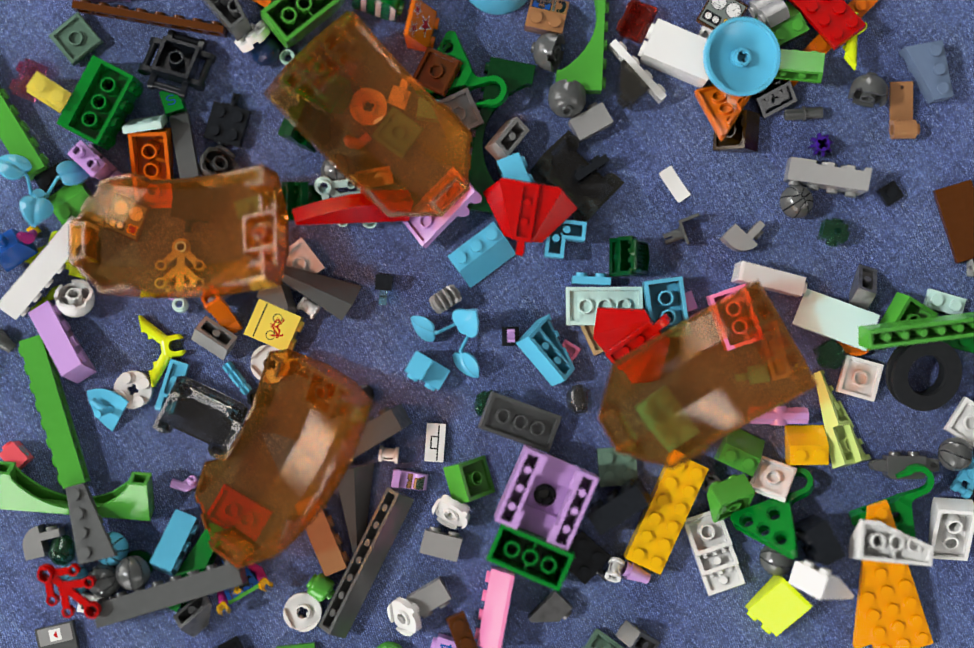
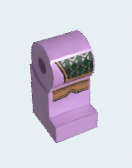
M394 468L391 487L427 490L429 475Z

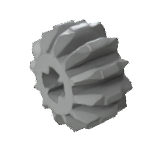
M451 284L429 298L430 306L437 314L445 312L462 300L458 288Z

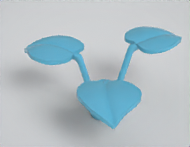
M7 154L0 157V174L9 180H18L23 176L26 178L28 194L30 196H24L20 200L19 208L25 220L33 228L52 215L54 207L46 198H49L59 179L67 186H75L83 183L90 177L75 161L67 160L57 165L56 172L59 175L55 177L46 193L42 189H35L33 191L29 175L27 174L32 169L29 160L16 154Z
M456 309L452 313L454 323L440 330H435L433 322L423 316L413 315L411 317V323L415 332L421 339L427 342H433L436 339L435 335L457 326L458 331L466 335L459 352L453 354L454 364L463 374L473 378L480 377L478 361L473 355L463 351L469 337L473 338L478 334L479 319L477 309Z

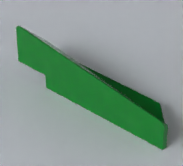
M209 523L175 576L181 574L183 578L188 576L187 572L197 569L203 572L206 571V566L213 565L223 543L221 536L224 529ZM187 602L173 605L168 608L178 612L187 604Z

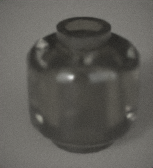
M580 384L573 385L572 389L566 392L567 408L573 411V414L588 412V409L592 406L590 390L583 388V385Z

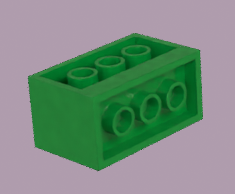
M92 55L56 124L109 151L115 145L116 136L119 131H122L127 115L132 113L136 98L141 96L144 84L133 75Z

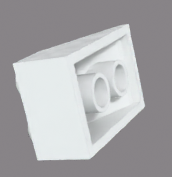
M933 497L928 543L933 546V559L968 561L974 533L973 500Z
M808 559L795 561L789 584L820 600L854 598L853 593L839 577L832 574L830 569L819 568L815 566L816 563Z

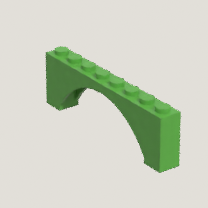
M594 0L596 22L592 38L584 51L571 64L562 70L557 69L555 82L562 79H567V82L578 81L584 86L586 94H601L602 89H605L606 77H603V70H606L607 58H603L604 51H607V39H604V32H608V21L605 20V13L609 12V2H606V0Z
M0 461V509L70 515L66 494L58 493L38 484L24 474L16 466V462ZM132 471L129 480L122 486L111 492L92 496L96 503L98 514L102 518L150 521L155 509L152 473Z

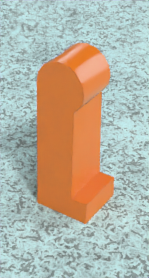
M216 287L200 296L205 309L213 315L222 327L233 334L243 329L239 319ZM211 296H216V299L210 303L208 302Z

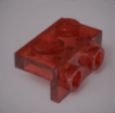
M631 0L628 2L622 18L617 23V32L622 38L641 44L658 13V9L639 0Z

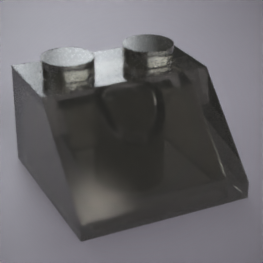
M624 59L617 72L616 97L618 98V104L623 109L626 108L629 111L646 96L650 88Z

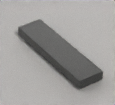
M187 110L169 116L180 181L182 184L201 179L190 114Z

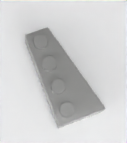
M790 157L787 159L783 182H787L789 186L803 185L807 186L808 190L818 191L819 189H824L828 194H837L839 192L845 193V197L856 198V196L868 192L873 168L865 167V170L861 171L856 170L853 165L837 167V164L833 162H822L820 165L817 160Z

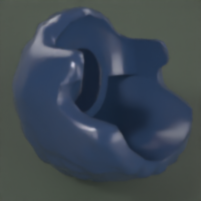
M269 34L260 44L259 42L253 44L255 48L251 50L252 59L260 66L272 65L279 60L280 53L283 51V45L277 37Z

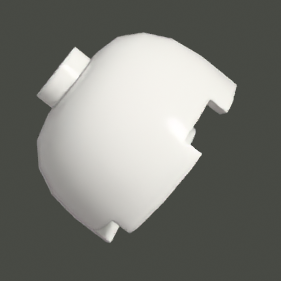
M74 279L71 280L72 283L65 286L61 284L55 290L54 299L58 309L64 315L78 318L92 310L95 303L93 288L87 281Z

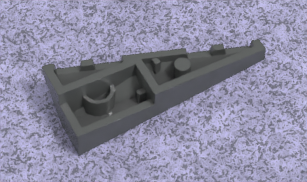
M264 259L260 264L262 268L341 321L352 307L361 289L359 284L345 282L340 279L288 267Z

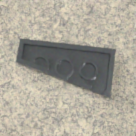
M87 483L66 487L78 565L118 556L116 549L111 544L110 535L104 528L103 519L97 512L96 503Z

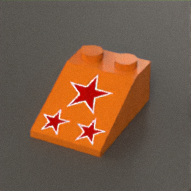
M411 0L404 38L408 49L426 52L428 47L434 48L436 37L433 34L435 29L438 30L440 18H437V11L421 0Z

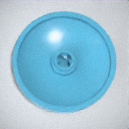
M736 17L718 25L707 38L703 52L704 68L710 81L722 92L737 97L750 96L768 87L776 77L781 61L780 47L774 33L764 23L750 17Z

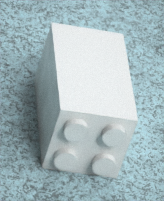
M659 18L655 24L651 23L645 37L648 41L644 40L638 56L641 57L640 63L702 88L709 79L703 63V52L707 39Z

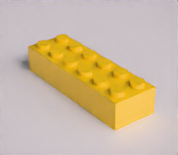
M674 452L668 456L650 495V505L644 508L623 554L625 559L661 575L709 468Z

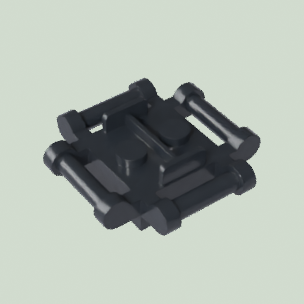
M169 30L167 36H163V39L151 37L145 59L138 68L140 74L150 75L147 89H158L178 95L182 99H186L189 87H193L198 91H204L208 73L217 58L214 54L205 52L207 40L202 38L199 40L181 35L174 30ZM202 59L205 62L197 80L194 78L199 68V61ZM162 78L182 85L179 88L158 82L157 79Z

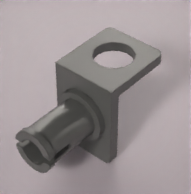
M697 213L679 220L680 226H678V229L663 234L664 239L672 236V238L665 240L666 245L681 239L686 240L687 245H690L682 223L699 217L700 214Z

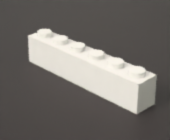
M71 215L0 299V309L15 320L20 315L24 317L30 309L28 305L32 301L36 303L42 295L40 291L44 287L47 289L54 281L52 277L64 270L66 267L64 263L67 259L72 260L76 256L78 246L80 244L84 246L88 242L91 229Z

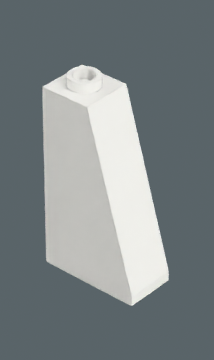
M746 261L735 263L731 279L732 283H746V286L795 297H801L807 290L806 277Z

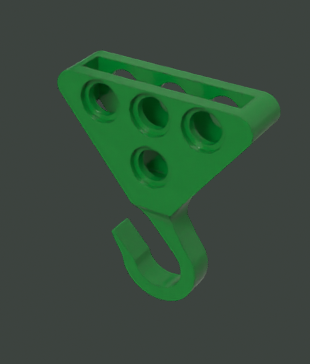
M448 31L437 51L458 59L463 64L458 71L460 75L454 79L446 96L455 94L465 88L472 91L487 85L498 84L501 87L500 95L495 99L478 102L476 106L478 108H497L503 105L509 95L508 86L504 80L495 75L476 76L460 38L454 31ZM449 48H453L450 53H446ZM419 85L416 87V93L421 98L438 99L443 97Z
M919 463L907 466L904 470L895 474V476L901 478L915 472H923L926 474L925 484L919 488L885 498L889 503L891 513L899 512V515L893 518L897 530L914 538L916 536L912 502L920 496L929 493L934 486L932 472L928 467ZM867 505L849 512L848 516L853 526L856 527L860 519H866Z
M796 467L798 469L795 477H804L807 480V484L804 488L789 493L785 503L769 499L733 512L730 516L736 530L790 559H795L799 555L793 505L797 501L808 497L814 489V480L811 473L802 467ZM775 515H779V516H780V517H779L778 519H776V520H773V519H772V517L775 516ZM753 522L751 526H745L746 523ZM764 531H770L768 535H761ZM781 540H787L785 544H778Z

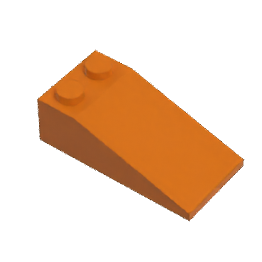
M171 128L129 133L128 143L135 200L147 204L151 208H171L174 192Z

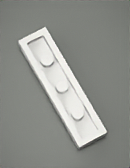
M616 39L609 44L608 49L655 101L660 104L667 96L664 87L652 80V74L647 69H642L640 61L634 55L631 56L627 52L628 49L623 42H618Z

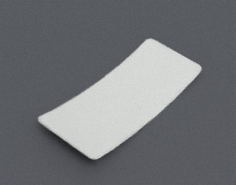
M672 166L659 173L678 203L691 195Z

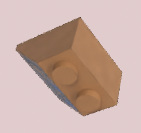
M531 0L524 31L540 35L548 32L562 34L569 1Z

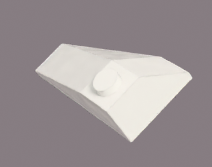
M860 519L850 537L848 558L932 567L933 546L887 526L883 522Z

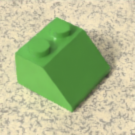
M788 1L785 4L788 6L790 18L770 28L780 48L802 37L810 30L801 12Z
M84 182L75 186L65 185L48 198L54 207L53 213L62 225L65 224L71 215L81 222L101 208V205Z
M897 292L880 323L936 317L938 313L911 296Z
M730 424L714 459L753 477L761 460L765 441Z
M485 455L443 468L451 498L460 503L471 502L495 492Z
M744 473L738 476L734 474L728 477L727 480L722 482L716 481L710 485L707 499L714 523L730 517L733 512L750 506L755 491Z

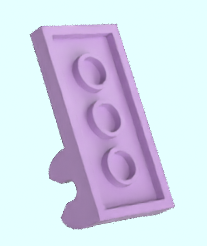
M454 166L411 211L409 221H403V223L421 246L427 248L457 216L464 217L469 215L470 211L467 205L470 203H480L482 196L466 179L463 173Z

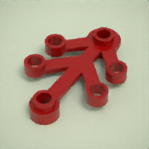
M73 563L69 567L55 568L51 564H43L38 568L37 578L40 582L45 583L46 603L49 606H55L61 598L63 608L61 613L63 617L70 618L76 611L75 607L70 604L69 596L84 607V614L87 618L94 619L100 615L102 611L100 603L96 601L91 602L74 589L81 587L92 588L97 582L93 575H88L84 579L63 581L58 577L63 575L74 577L81 572L80 565ZM72 567L76 569V573L72 571ZM87 579L91 580L92 584H89ZM54 585L59 588L60 596L54 592ZM66 609H69L71 614H68Z

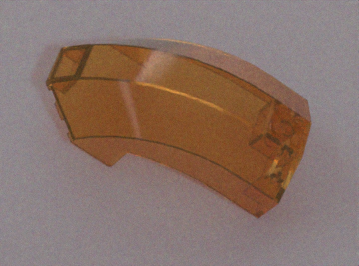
M346 11L314 37L283 68L263 93L292 126L344 178L388 217H442L469 190L470 181H468L471 165L470 141L472 142V133L448 105L437 102L408 73L355 12Z
M263 164L193 178L149 180L132 172L101 179L97 185V191L93 196L87 198L81 206L82 211L77 218L73 217L69 223L68 262L76 267L80 274L88 282L92 283L100 294L138 298H199L281 286L289 255L288 212L277 172Z
M756 279L670 327L613 362L597 418L617 453L636 457L649 463H656L673 470L707 452L711 444L731 432L815 388L818 384L760 280ZM728 338L730 346L734 345L735 349L727 351L724 339Z
M290 349L270 351L268 353L253 403L238 435L223 458L204 463L194 495L196 503H200L203 514H200L204 529H208L211 540L208 541L210 549L235 568L239 569L280 555L307 529L330 500L356 453L373 405V401L356 381L324 362Z

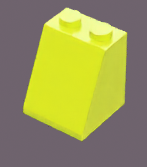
M774 575L745 605L749 610L746 614L754 621L760 620L763 623L761 628L769 635L772 632L775 636H778L813 606L784 578Z

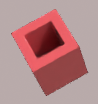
M9 441L2 447L3 451L0 452V457L3 461L16 462V466L20 470L34 459L20 441Z

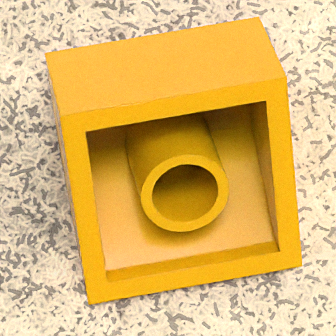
M824 425L785 426V464L829 465V445Z

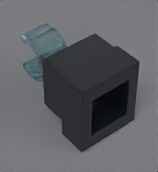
M375 274V290H380L378 305L387 304V291L392 290L394 274Z

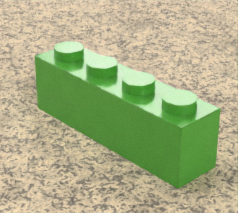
M780 49L781 61L774 79L821 83L825 53L800 51L797 49Z

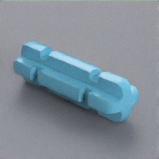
M231 361L222 366L223 370L229 373L228 376L234 384L240 387L243 395H247L252 390V387L249 383H246L245 378L235 369Z

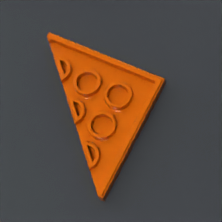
M714 84L694 90L695 97L719 140L723 141L752 95L744 97L732 96L722 92Z

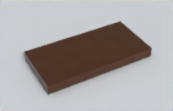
M970 179L933 191L955 264L974 258V187Z

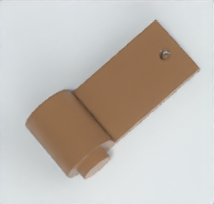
M913 81L889 82L890 138L915 139L920 134L921 128L920 124L913 120Z

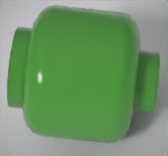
M323 573L314 574L306 585L308 587L307 593L319 602L325 599L329 601L335 593L333 589L335 586L334 581L327 576L325 577Z

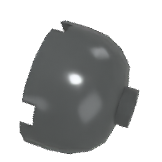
M548 32L542 34L536 42H533L531 53H533L535 63L541 69L555 72L554 69L557 70L564 55V51L561 50V44L565 45L564 35Z
M869 72L857 77L852 82L848 99L852 98V103L863 107H873L874 104H879V107L887 103L889 88L883 78L876 73Z
M562 79L555 82L549 89V107L554 114L562 118L577 116L586 104V90L584 86L575 80L567 82V79Z
M223 146L208 147L201 155L198 163L203 179L213 185H223L231 181L239 168L238 163L236 164L234 159L235 155Z

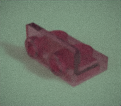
M27 58L19 61L15 70L18 72L16 79L12 78L8 88L11 90L10 94L35 103L36 98L26 92L28 89L26 86L36 71L45 76L48 67Z

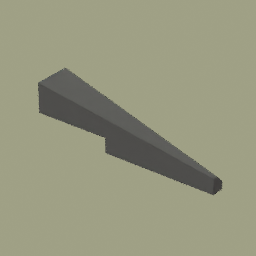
M374 463L335 471L353 555L367 529Z

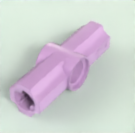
M749 407L748 419L749 424H770L774 426L808 424L809 411L805 407Z

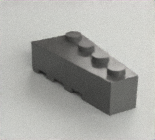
M202 0L237 41L253 30L239 0Z
M402 404L392 409L388 406L379 411L380 416L374 419L371 416L364 420L362 427L358 428L356 425L347 430L348 435L345 437L339 435L332 439L333 444L328 446V449L338 466H342L411 425L412 421Z

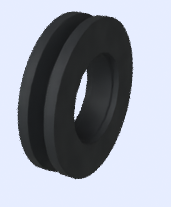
M943 341L898 346L891 354L886 366V384L891 395L907 407L917 411L934 410L946 404L958 390L962 378L961 361L957 352ZM926 355L934 356L939 365L936 381L926 390L913 391L908 381L911 366L920 357Z

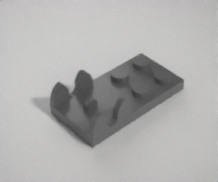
M491 391L478 428L549 453L562 416Z

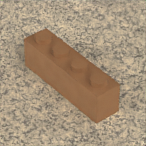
M316 495L296 504L325 577L347 568L350 559L347 552L341 548L342 539L339 533H335L333 529L335 523L332 516H328L326 512L328 506L324 497L321 498L320 495Z

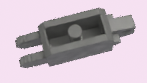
M889 451V455H882V459H871L867 464L869 469L882 471V474L890 479H924L926 474L923 472H915L901 478L895 476V474L901 472L907 466L915 463L925 465L931 472L939 471L940 468L939 459L926 458V456L920 455L919 451H908V455H901L900 451Z

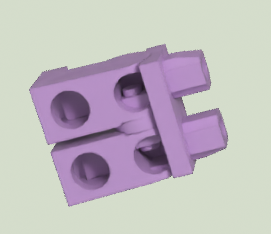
M82 140L67 153L92 178L96 177L104 183L114 171L118 170L92 144L86 145Z

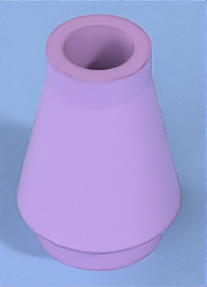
M626 561L625 567L621 571L624 579L647 584L651 578L650 573L634 562Z

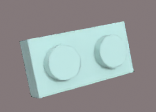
M927 289L923 304L934 311L953 315L963 313L967 299Z

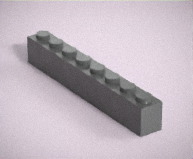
M387 486L318 625L329 635L346 639L415 500L404 492Z
M229 559L224 561V565L220 567L217 564L206 566V571L193 570L187 572L188 576L183 578L181 574L169 578L170 582L163 583V580L151 583L152 587L146 589L143 586L133 590L134 593L127 594V591L115 594L116 598L109 599V597L97 599L102 607L100 615L94 618L96 627L107 626L249 583L243 560Z

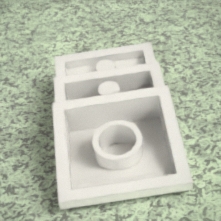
M710 511L687 518L684 527L708 597L744 585L745 580L724 520L714 523Z

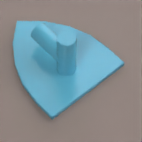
M103 388L87 390L88 400L94 416L113 432L129 401L112 390Z

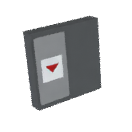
M74 620L34 630L38 648H80Z

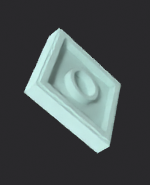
M164 114L129 120L122 127L123 134L161 129L168 122V118Z

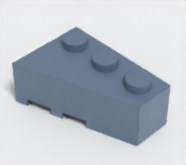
M943 40L907 46L898 52L906 62L907 69L914 76L917 82L916 85L927 104L946 101L954 96Z

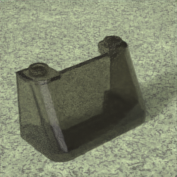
M568 130L540 157L530 172L538 184L560 187L578 207L571 216L577 221L587 222L624 182L613 173H608L603 177L597 171L576 185L572 180L575 174L574 171L582 165L584 167L588 166L589 163L577 152L580 146L579 140Z
M179 376L152 428L163 434L171 433L175 428L209 444L208 452L210 455L224 460L243 425L248 409L243 403L193 379Z

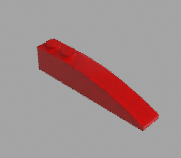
M408 191L366 192L310 203L292 209V214L296 225L409 221L413 202Z

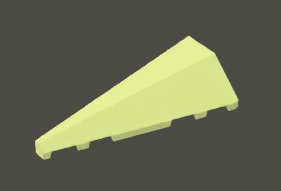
M824 370L815 372L814 376L829 445L832 469L871 460L870 454H865L861 447L863 441L855 436L854 425L841 401H836L832 393L834 390L833 386H828L824 377Z

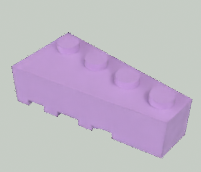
M46 301L28 312L62 377L78 384L97 372L56 304Z

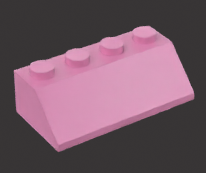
M491 566V571L487 570L485 582H488L487 590L483 589L481 601H485L484 608H480L478 620H481L480 628L476 627L474 638L477 639V646L482 648L502 647L515 577L514 572L506 568Z

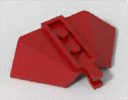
M501 178L483 192L503 235L517 240L515 255L519 256L525 254L526 242L542 243L578 209L560 187Z
M598 307L593 339L602 348L605 356L617 369L619 368L630 382L659 380L670 339L660 330L670 323L671 318L665 313L654 323L645 309Z

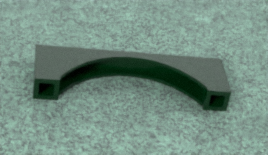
M491 57L490 62L485 64L484 73L487 76L495 75L502 78L508 86L509 98L526 87L532 88L536 65ZM498 84L481 87L480 92H484L483 99H479L478 102L497 98L500 95L501 87ZM480 107L478 111H480L484 124L474 128L476 129L475 137L471 136L469 147L473 148L472 155H468L466 166L469 167L468 174H464V176L482 196V201L477 204L470 203L467 207L469 211L494 215L483 193L495 183L485 164L483 137L486 126L497 108Z

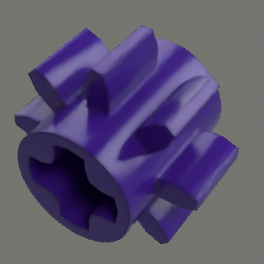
M818 133L816 135L817 139L814 137L810 138L812 145L808 149L813 150V156L820 154L821 157H824L825 151L827 153L832 151L829 147L834 142L828 139V134L822 136L821 133ZM820 141L823 143V144H822V147H823V148H819V145H820L819 142H820Z

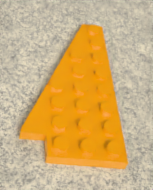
M886 499L867 505L865 520L880 521L887 526L897 529ZM861 560L852 641L853 647L861 648L872 645V648H921L933 644L934 642L909 565Z

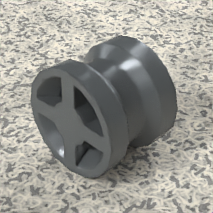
M706 474L701 488L708 492L712 483L716 481L721 482V480L714 474Z

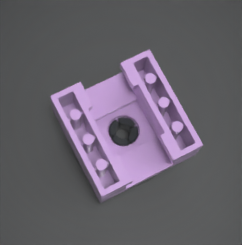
M524 444L516 465L508 477L506 488L494 513L495 521L516 530L518 527L546 538L545 541L568 551L599 478L596 474L573 465L558 456L547 454ZM548 489L549 495L542 498L539 496L541 490Z

